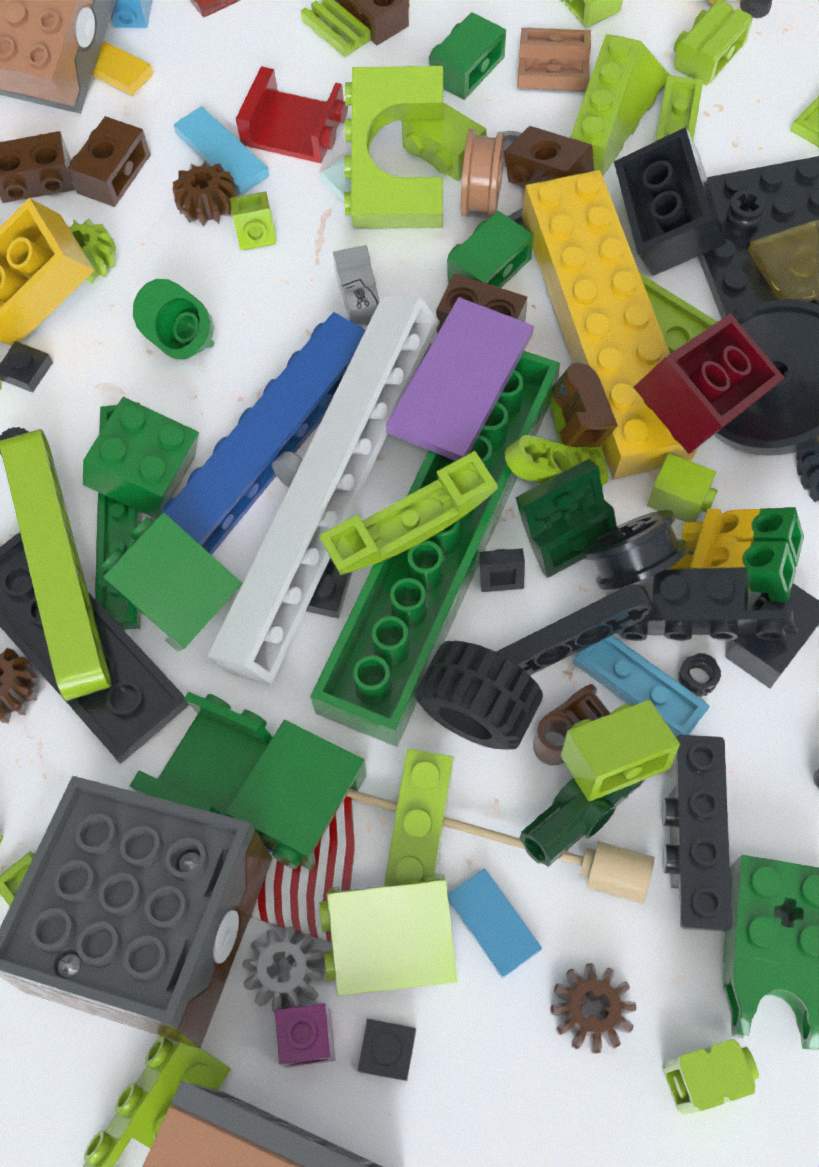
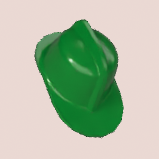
M154 279L146 283L137 292L133 302V319L136 328L166 355L176 360L188 359L205 348H212L215 345L212 340L214 334L212 316L203 303L181 285L169 279Z

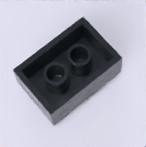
M686 127L614 161L636 251L653 276L726 244L700 153Z

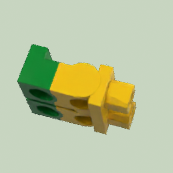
M796 507L737 509L726 511L723 514L721 509H707L704 522L684 523L681 539L686 541L689 547L688 551H694V554H686L679 561L671 565V569L746 567L749 573L748 592L768 593L770 601L789 602L796 574L795 567L798 565L805 537Z

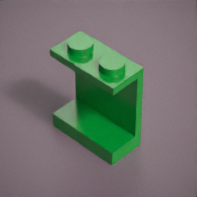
M163 512L155 521L147 516L130 534L136 542L126 553L117 548L100 566L106 574L98 583L104 588L108 584L162 630L168 636L164 641L178 652L184 650L243 583Z
M188 691L184 700L197 713L191 726L158 779L139 770L129 787L137 793L226 816L225 812L271 741L272 735L265 728L267 722L256 713L244 709L239 714L230 710L231 706L227 702L213 694H207L206 698H203Z
M284 719L225 814L232 818L251 822L264 845L273 850L272 856L283 865L292 869H297L298 865H301L312 871L316 865L314 850L350 788L358 791L367 777L365 759Z

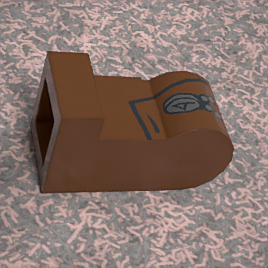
M572 363L552 389V397L555 403L562 408V414L566 425L559 434L562 443L567 446L600 447L616 429L618 424L597 373L586 364Z

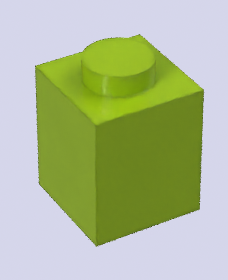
M668 453L653 485L647 507L657 511L671 510L677 519L685 522H696L700 511L706 513L707 509H711L718 493L717 489L711 487L717 471Z

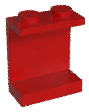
M261 66L235 118L239 139L246 147L322 164L327 150H332L335 145L336 130L339 123L345 122L348 106L345 104L343 87L340 83L335 82L329 98L325 102L278 91L275 70Z

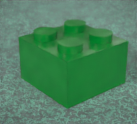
M123 396L83 459V485L157 519L161 515L166 502L173 497L195 458L199 432Z

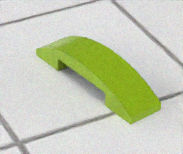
M476 451L436 472L438 480L370 517L361 520L357 514L318 535L340 575L382 562L422 543L464 517L498 489V486Z

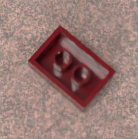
M730 313L666 356L633 388L642 397L646 406L657 415L671 432L672 437L690 454L757 402L785 377Z

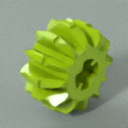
M90 218L83 224H79L73 219V224L69 229L95 270L87 278L93 284L96 276L107 277V268L116 266V245L103 224L95 225Z

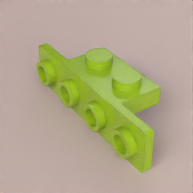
M159 1037L149 1049L145 1058L147 1066L136 1083H130L119 1096L115 1105L117 1113L105 1131H99L90 1141L84 1154L85 1163L83 1167H114L132 1138L150 1149L169 1107H174L171 1103L181 1081L219 1090L231 1068L203 1049Z

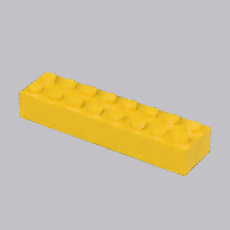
M597 170L525 185L521 216L526 229L534 234L533 250L572 363L586 364L597 373L618 424L616 429L602 444L613 480L661 469L668 453L692 461L697 449L688 454L681 444L672 437L671 432L657 415L646 406L642 397L633 388L670 352L601 171Z

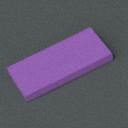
M458 297L386 424V433L454 461L468 455L533 335L534 325Z

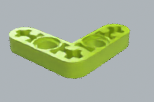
M551 397L550 402L560 443L532 435H524L508 446L505 451V459L511 471L516 476L525 480L542 484L587 459H590L599 467L602 486L608 483L609 480L602 445L600 447H571L562 443L559 433L566 425L562 414V408L555 403L553 397Z

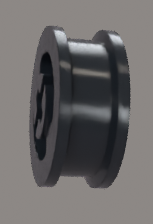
M671 510L648 513L622 523L596 537L583 548L582 552L585 559L594 560L600 573L596 578L600 589L610 590L634 584L665 570L686 555L689 547L685 540L677 539L671 525L675 521V516Z

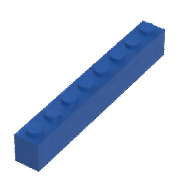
M335 312L324 323H319L314 328L310 340L300 351L297 350L291 355L283 372L277 379H272L268 382L260 399L252 408L249 407L242 413L238 425L227 437H223L217 442L210 458L202 467L196 468L191 473L187 485L176 498L173 497L166 502L161 514L164 512L212 555L275 479L276 474L273 471L272 463L285 451L296 453L320 424L366 329Z

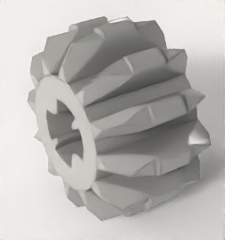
M288 926L284 932L283 941H280L274 929H269L266 932L270 943L269 946L264 948L256 940L251 943L250 947L259 955L258 960L244 959L242 967L250 972H257V974L248 977L243 982V985L248 991L260 988L254 999V1002L259 1007L266 1005L272 997L273 1013H275L274 1010L285 1008L287 998L292 1008L301 1007L302 1002L299 994L303 991L310 999H317L319 993L314 987L309 985L310 980L325 981L326 973L321 969L311 967L323 961L325 956L322 950L308 952L314 942L310 934L302 936L296 943V930L294 927ZM282 959H286L290 965H293L296 961V967L289 970L291 979L286 982L278 975L273 978V974L280 970L278 962Z

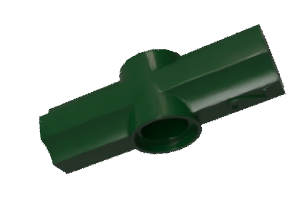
M571 779L556 795L552 805L521 831L519 839L523 843L526 853L537 864L541 863L549 868L583 836L590 838L603 828L613 816L616 807L638 789L645 779L588 802L575 779Z

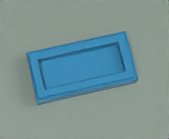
M485 868L448 894L449 904L502 979L542 950L540 944Z

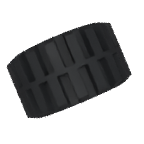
M455 640L445 641L440 645L414 693L417 702L425 712L446 729L473 743L501 750L517 749L543 699V691L539 688L538 683L519 665L486 647Z

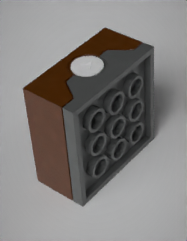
M72 775L0 926V977L24 993L201 1049L273 857L251 822Z

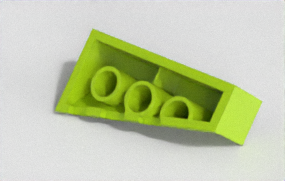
M605 34L570 137L592 144L594 171L600 170L603 177L622 151L629 135H633L638 128L647 110L650 111L656 102L657 95L661 89H665L667 75H670L640 40Z

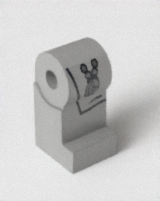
M367 245L333 251L335 274L349 321L355 324L370 321L380 300Z

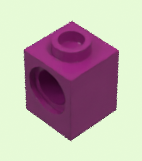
M326 1003L274 1010L279 1065L290 1068L336 1061L331 1009Z

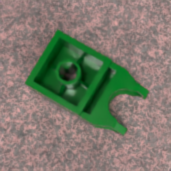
M741 855L730 866L732 928L725 932L723 963H725L723 989L731 1012L732 1036L739 1038L749 1036L751 1022L757 1012L759 1002L765 995H773L783 999L793 1010L796 1025L801 1036L802 1049L819 1050V867ZM781 909L785 912L789 919L788 925H781L782 918L774 916L775 910Z

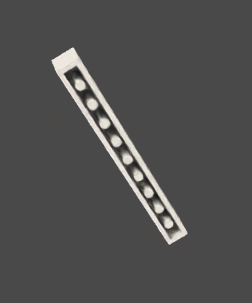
M383 296L368 324L207 656L235 676L272 684L330 559L318 535L349 519L388 435L386 433V424L420 366L440 323L421 296Z

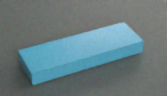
M202 106L173 124L175 133L204 161L206 160L210 166L220 163L225 171L230 172L234 180L235 190L240 195L269 177L268 167Z
M613 635L579 651L574 657L573 664L625 703L633 706L650 699L676 738L679 735H689L710 707L705 701Z

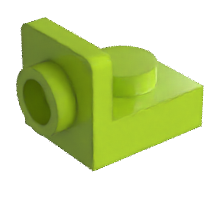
M267 191L230 198L232 216L240 249L248 250L276 244Z

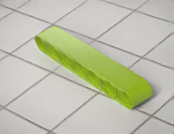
M42 429L1 440V455L51 663L60 693L65 701H70L111 687V679L48 440Z

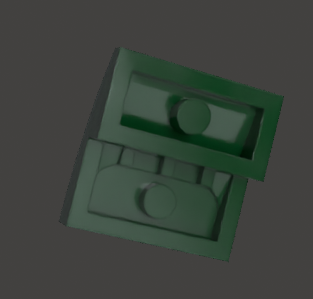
M590 459L515 497L528 540L538 564L547 578L584 559L583 548L596 537L617 526L614 508L604 500L599 467Z

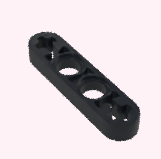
M630 585L498 650L497 653L519 665L531 676L644 620L653 612L654 605L643 585Z

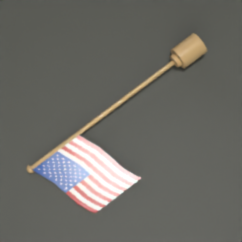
M350 789L314 850L316 865L313 870L310 871L301 865H298L297 869H292L273 857L250 918L285 929L288 926L294 927L298 933L310 934L314 938L332 943L331 931L322 932L319 902L327 901V893L331 887H339L340 891L351 890L355 856L352 800L396 812L398 803ZM445 817V827L526 850L518 837ZM598 841L596 850L586 847L584 857L565 852L559 860L581 866L579 876L588 878L586 888L644 904L655 857ZM267 848L272 856L273 850Z

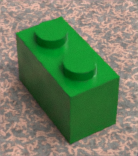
M473 12L461 23H457L451 33L440 44L434 46L429 55L428 62L430 66H443V89L465 100L505 58L506 29Z
M497 211L487 221L480 222L473 234L465 242L457 244L452 248L447 257V282H450L453 274H457L502 288L532 259L534 234L500 211Z

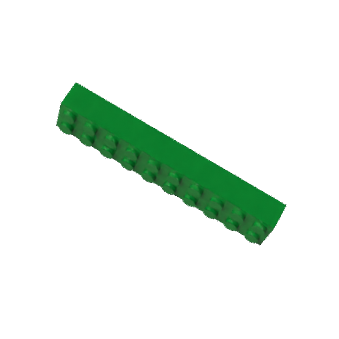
M524 351L470 453L476 451L495 480L498 489L476 508L441 532L398 555L373 565L310 695L315 714L398 747L417 705L414 693L438 648L446 640L478 568L479 552L486 550L518 478L507 465L505 459L506 448L524 435H537L551 404L552 389L558 381L560 362ZM428 451L407 496L438 480L436 472L455 461Z

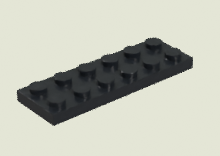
M19 532L0 547V628L62 697L55 679L26 554ZM88 592L111 679V687L65 702L121 764L187 708L189 704L184 700L185 696Z

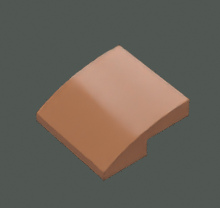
M521 27L517 88L586 91L590 79L591 30Z

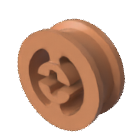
M469 129L461 185V216L468 217L470 211L488 213L489 218L497 212L503 174L504 132L498 131L496 137L477 136L475 129Z

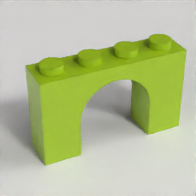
M443 66L352 67V82H345L346 106H352V118H345V142H351V155H345L344 158L345 179H351V192H344L345 215H351L354 229L443 228V177H396L385 173L377 167L369 155L370 146L377 133L392 122L400 120L443 119Z

